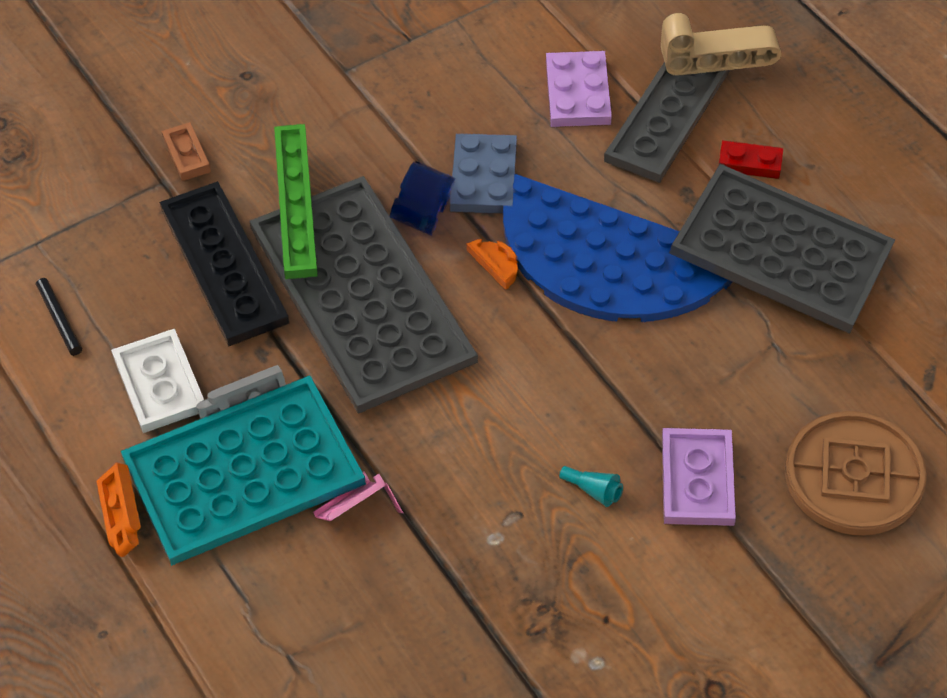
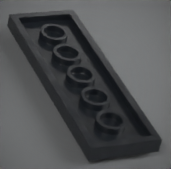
M218 181L159 202L161 211L228 347L290 324L285 308Z

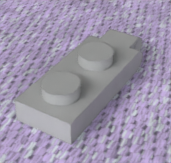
M275 365L209 392L207 395L208 399L197 404L200 419L286 385L282 370L278 365Z

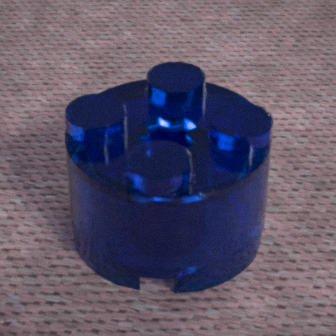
M417 161L413 162L400 185L401 191L398 198L395 197L390 218L420 232L432 235L438 222L437 216L439 212L443 213L449 202V193L456 178Z

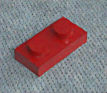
M722 140L719 164L745 175L779 179L784 148Z

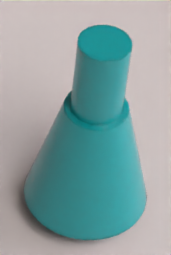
M563 466L560 471V479L578 485L580 489L605 507L618 502L622 495L623 484L620 483L621 480L618 474L581 472L567 466Z

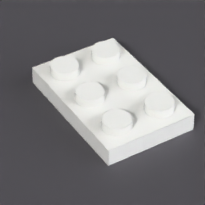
M175 328L111 350L143 433L199 414L197 404L203 401L204 398Z

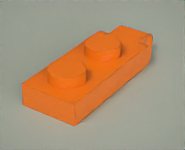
M116 462L96 483L108 543L120 557H125L139 544L137 531L140 530L141 525L128 465Z

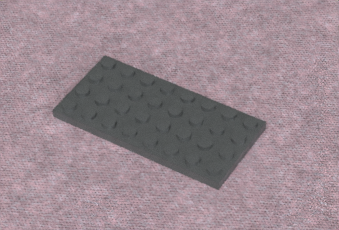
M364 176L311 196L318 273L316 277L285 279L280 209L250 220L253 234L358 414L478 363V354Z

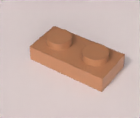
M191 122L161 131L164 143L181 181L211 172L210 164Z

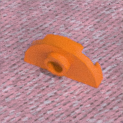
M482 239L466 243L467 251L505 290L514 283L518 274L517 256L511 247L502 241H497V243L490 241L482 242Z

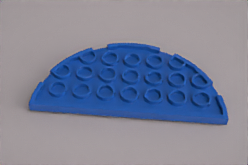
M514 174L513 206L503 207V230L506 244L516 254L518 269L528 281L532 280L544 290L545 296L563 307L593 318L609 321H618V318H640L641 322L657 321L693 311L710 302V297L723 288L727 289L733 283L728 279L669 254L671 246L680 231Z

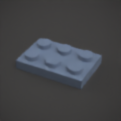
M456 133L450 212L503 214L504 206H513L517 135Z

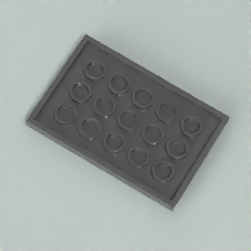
M719 164L674 240L669 254L850 334L893 247L895 239Z

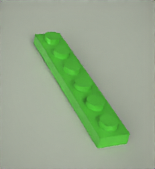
M305 124L275 126L285 279L316 277L318 273Z

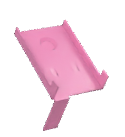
M363 471L366 485L335 497L313 511L316 518L332 521L383 487L397 512L403 513L388 484L383 481L380 474L373 477L376 481L375 483L370 482L365 471Z

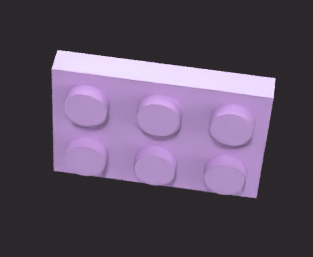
M605 51L546 53L551 127L611 125L612 116Z
M663 428L664 524L734 526L736 515L732 430Z

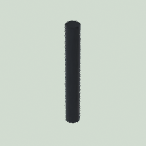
M40 278L36 281V287L69 353L73 356L80 354L82 347L48 279Z

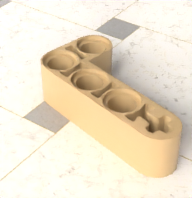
M682 13L671 14L666 17L662 24L660 47L666 70L671 75L768 66L776 63L781 57V50L775 31L770 26L763 25L693 33L689 18Z

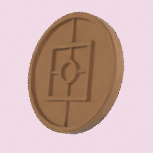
M843 411L830 413L814 419L804 426L792 440L785 463L786 483L798 507L818 524L833 531L849 535L880 534L903 524L918 508L926 487L927 473L925 461L915 442L906 432L892 422L869 413Z

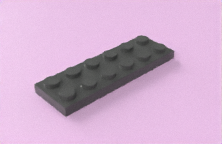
M664 62L604 153V162L660 183L730 70L671 75L667 72Z

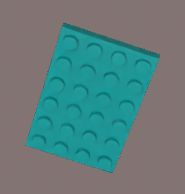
M310 375L120 451L125 465H128L130 476L171 566L366 485L362 470Z

